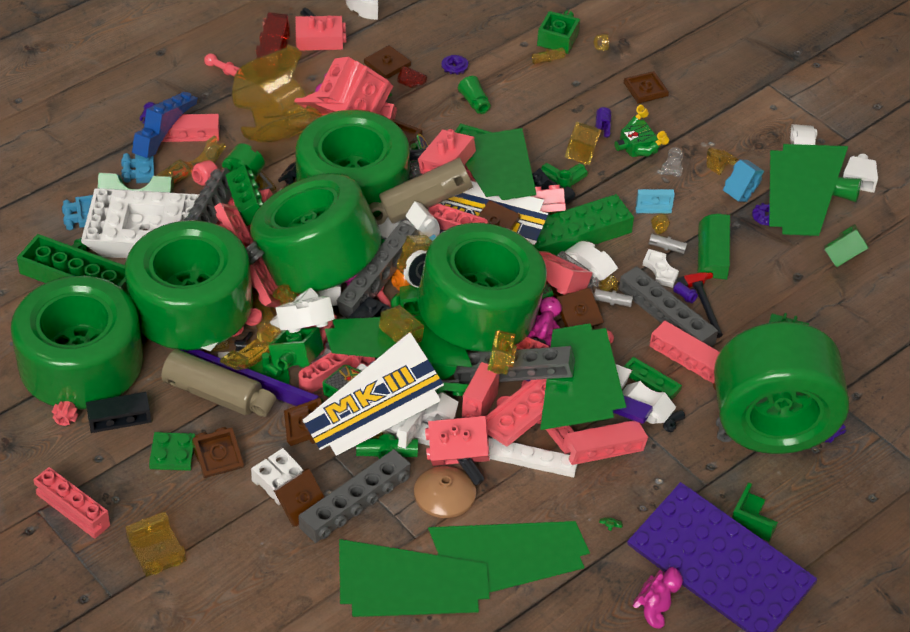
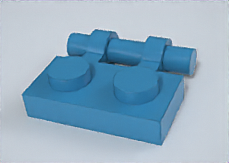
M128 153L123 154L121 159L123 167L121 176L123 181L128 183L131 179H136V183H149L154 176V156L145 158L135 154V159H131Z
M93 195L75 197L76 202L70 203L69 200L63 201L62 213L65 215L63 222L67 230H72L75 223H79V228L85 227Z

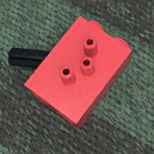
M306 7L300 11L302 16L296 17V51L343 50V43H346V33H343L346 32L345 22H342V16H315Z
M442 129L426 149L410 150V161L418 160L420 173L423 174L460 157L463 165H465L476 152L474 137L456 133L452 129Z
M486 417L428 421L429 428H425L426 440L430 442V448H426L427 460H431L433 466L460 464L474 485L481 484L485 478L474 462L490 461Z

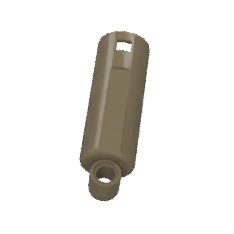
M460 157L380 193L381 203L373 202L369 206L372 213L377 210L381 211L379 216H374L378 225L383 224L388 217L391 223L395 224L407 218L406 214L414 201L423 204L428 209L473 188V185Z
M175 349L169 354L162 369L161 376L163 382L243 415H249L254 412L261 417H266L277 399L273 393L262 389L259 381L179 349Z

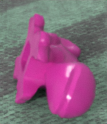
M546 297L541 301V315H537L535 325L527 337L531 339L538 337L545 340L549 347L551 346L553 329L561 328L554 320L562 310L558 299Z
M670 567L664 575L659 570L655 577L651 575L643 584L642 591L636 597L632 606L635 608L641 605L644 606V616L651 627L661 629L665 625V619L661 612H665L670 608L671 593H676L681 588L683 583L682 575L676 568Z

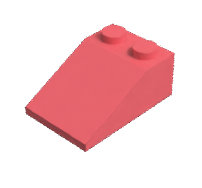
M539 251L546 265L547 281L551 286L557 288L558 293L566 295L588 287L593 272L549 252Z

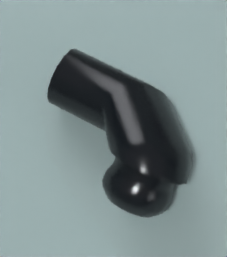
M683 410L676 411L663 423L665 431L673 432L677 427L676 422L685 419Z

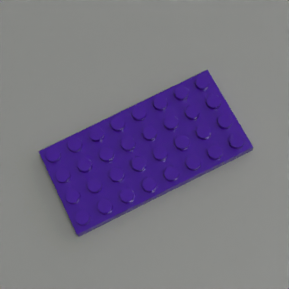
M681 482L627 541L631 548L662 571L666 572L670 567L676 568L682 575V585L745 632H775L817 583L815 576Z

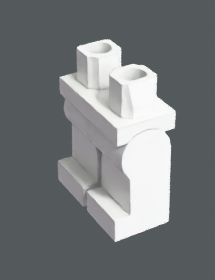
M283 448L268 457V460L265 459L251 468L252 481L256 485L263 487L268 495L275 499L278 505H280V502L273 490L303 471Z

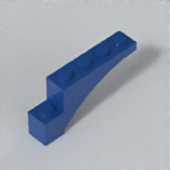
M181 92L147 108L144 128L134 134L132 153L145 158L155 155L173 124L183 113L197 104V97L191 96L189 92Z

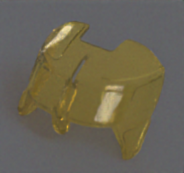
M287 45L282 50L256 58L240 67L235 74L232 88L233 103L238 108L250 109L256 127H241L243 136L248 140L273 142L283 138H290L301 133L307 125L322 116L314 107L306 106L305 109L294 102L296 98L308 96L301 85L293 78L298 60L302 55V52L297 47Z

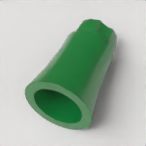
M468 76L459 83L458 91L468 101L472 109L477 114L488 112L491 104L478 77Z
M838 177L832 196L857 203L862 179Z

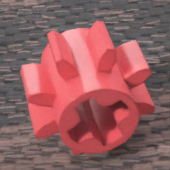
M60 401L59 405L55 404L52 413L54 415L52 418L59 425H70L71 422H75L77 419V408L72 402Z

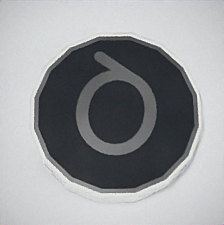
M427 250L416 251L406 261L407 266L404 269L405 280L417 288L420 285Z

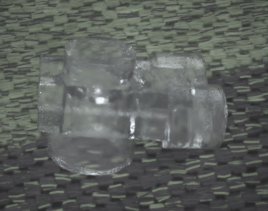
M674 147L668 151L667 161L663 163L661 168L662 174H672L675 177L682 175L683 152L681 149Z

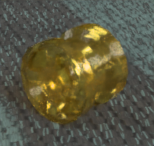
M288 284L280 285L273 292V297L280 301V305L293 302L297 297L295 292H291Z

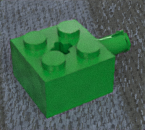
M566 10L564 14L549 11L538 29L537 46L568 54L579 35L580 19L575 18L572 11L568 14L569 10Z
M319 327L301 328L300 331L289 333V330H283L268 345L273 366L281 371L297 365L299 367L309 366L324 349Z

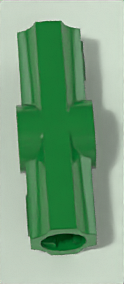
M383 434L379 438H369L356 445V456H378L380 459L394 449L402 457H418V439H412L405 449L398 446L399 439H396L395 436Z

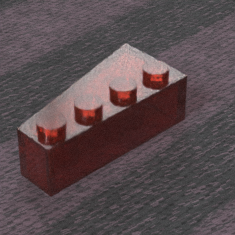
M268 12L267 18L263 20L264 30L260 33V45H257L256 48L257 58L253 60V69H255L256 76L276 78L281 65V59L284 56V48L288 44L287 39L290 38V28L287 14Z

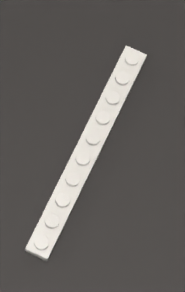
M422 423L421 428L413 439H418L420 444L430 446V442L426 440L425 428H429L426 423ZM391 427L379 433V435L391 434L399 439L397 432L393 431ZM488 437L489 454L492 460L573 478L575 476L578 464L571 465L569 461L570 455L517 443H511L506 447L494 438Z

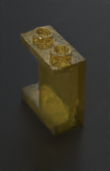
M166 512L125 527L127 540L146 577L186 562L185 549L183 546H180L169 525V518Z

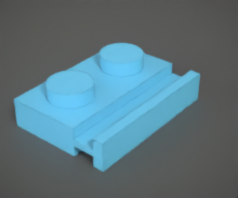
M638 189L635 206L636 213H672L674 189Z

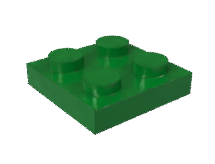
M154 432L149 468L191 471L194 453L192 439L195 438V433Z

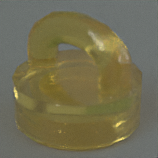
M607 34L597 35L594 38V47L597 50L604 51L609 49ZM598 39H601L602 46L598 45Z
M665 214L656 215L651 219L652 228L657 234L665 232L670 224L669 218Z
M610 275L600 282L599 288L612 292L610 289L613 288L617 293L618 281L614 275Z

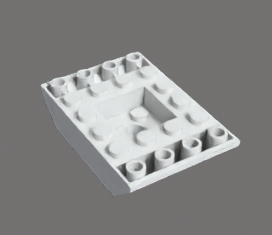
M95 188L81 242L102 257L127 258L131 248L146 233L168 223L184 221L189 214V210L194 206V201L200 194Z

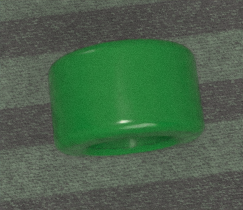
M365 110L331 112L312 121L298 137L295 148L296 181L319 174H344L358 182L370 205L373 202L381 203L380 193L410 180V146L408 139L396 123L383 115ZM379 210L373 212L374 216L381 214Z
M339 173L310 176L284 187L261 205L255 213L250 226L252 240L257 243V247L265 252L262 259L276 285L287 292L301 294L309 288H312L315 292L327 290L351 279L374 259L382 241L380 228L360 185L350 176Z
M199 220L172 222L146 233L128 253L125 262L128 295L133 300L138 312L140 332L149 340L171 349L199 350L203 349L201 347L215 343L218 345L228 340L247 322L253 305L249 257L242 241L228 229L214 223Z
M466 223L453 226L436 236L426 252L417 295L420 316L434 334L456 347L478 352L500 351L510 348L523 341L535 325L547 281L545 262L539 251L530 241L505 227L488 223Z
M69 276L55 279L30 292L20 302L13 314L11 338L20 378L26 389L35 398L48 405L54 406L55 404L59 405L60 401L72 402L77 410L87 409L86 402L121 396L134 384L140 374L143 364V347L138 312L131 297L112 282L91 276Z
M772 322L758 325L732 338L722 348L716 358L714 379L720 422L726 434L742 447L767 454H787L810 449L832 437L841 428L848 416L849 396L839 349L827 334L815 327L797 322Z

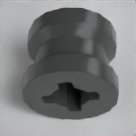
M255 241L246 248L250 265L265 254L263 250L257 247Z

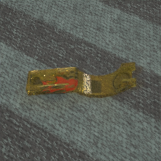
M214 135L207 140L206 147L199 157L189 162L179 159L156 176L174 178L175 185L192 174L193 167L197 163L207 160L215 163L226 148L225 144L218 145L216 143L217 137Z

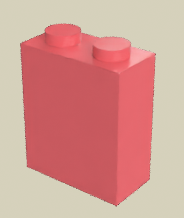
M483 362L480 363L463 395L462 418L480 417L488 414L498 395L500 368Z

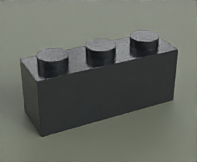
M146 392L86 402L91 433L152 423Z

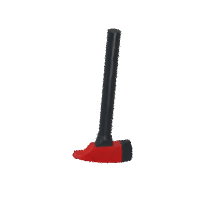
M695 273L678 278L677 281L683 283L688 288H695L710 324L718 330L717 338L722 337V331L703 288L706 280L713 278V273Z

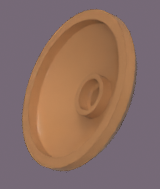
M439 466L431 468L419 476L414 486V497L418 506L427 514L439 518H452L464 514L472 507L476 498V486L464 471L455 467Z

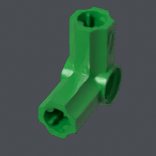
M548 163L542 165L541 168L548 178L563 188L568 186L571 189L574 184L585 178L588 173L585 166L581 163L569 170H558Z

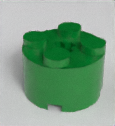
M240 143L224 159L222 167H227L231 172L245 165L248 171L252 170L257 178L265 166V160L258 151L254 152L251 150L252 146Z

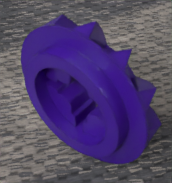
M450 55L442 60V68L445 72H449L450 75L453 73L458 75V73H464L465 70H468V61L462 56Z
M764 203L756 205L752 211L754 220L762 225L769 226L770 203L768 205Z

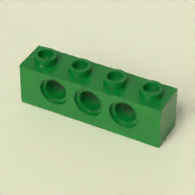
M243 165L227 173L226 179L234 204L244 223L248 226L264 202L258 190L259 186L253 171H248L246 166Z

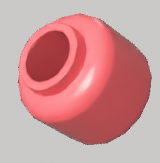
M210 160L197 163L193 167L192 178L199 185L205 186V182L211 176L210 173L218 169V167Z

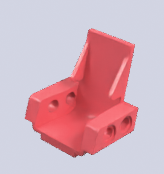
M350 57L336 58L319 90L306 97L296 98L294 102L318 117L340 110H365L380 114L393 85L372 69Z

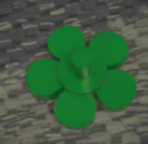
M609 517L599 519V522L606 524L610 531H612L614 526L617 528L623 527L620 520Z

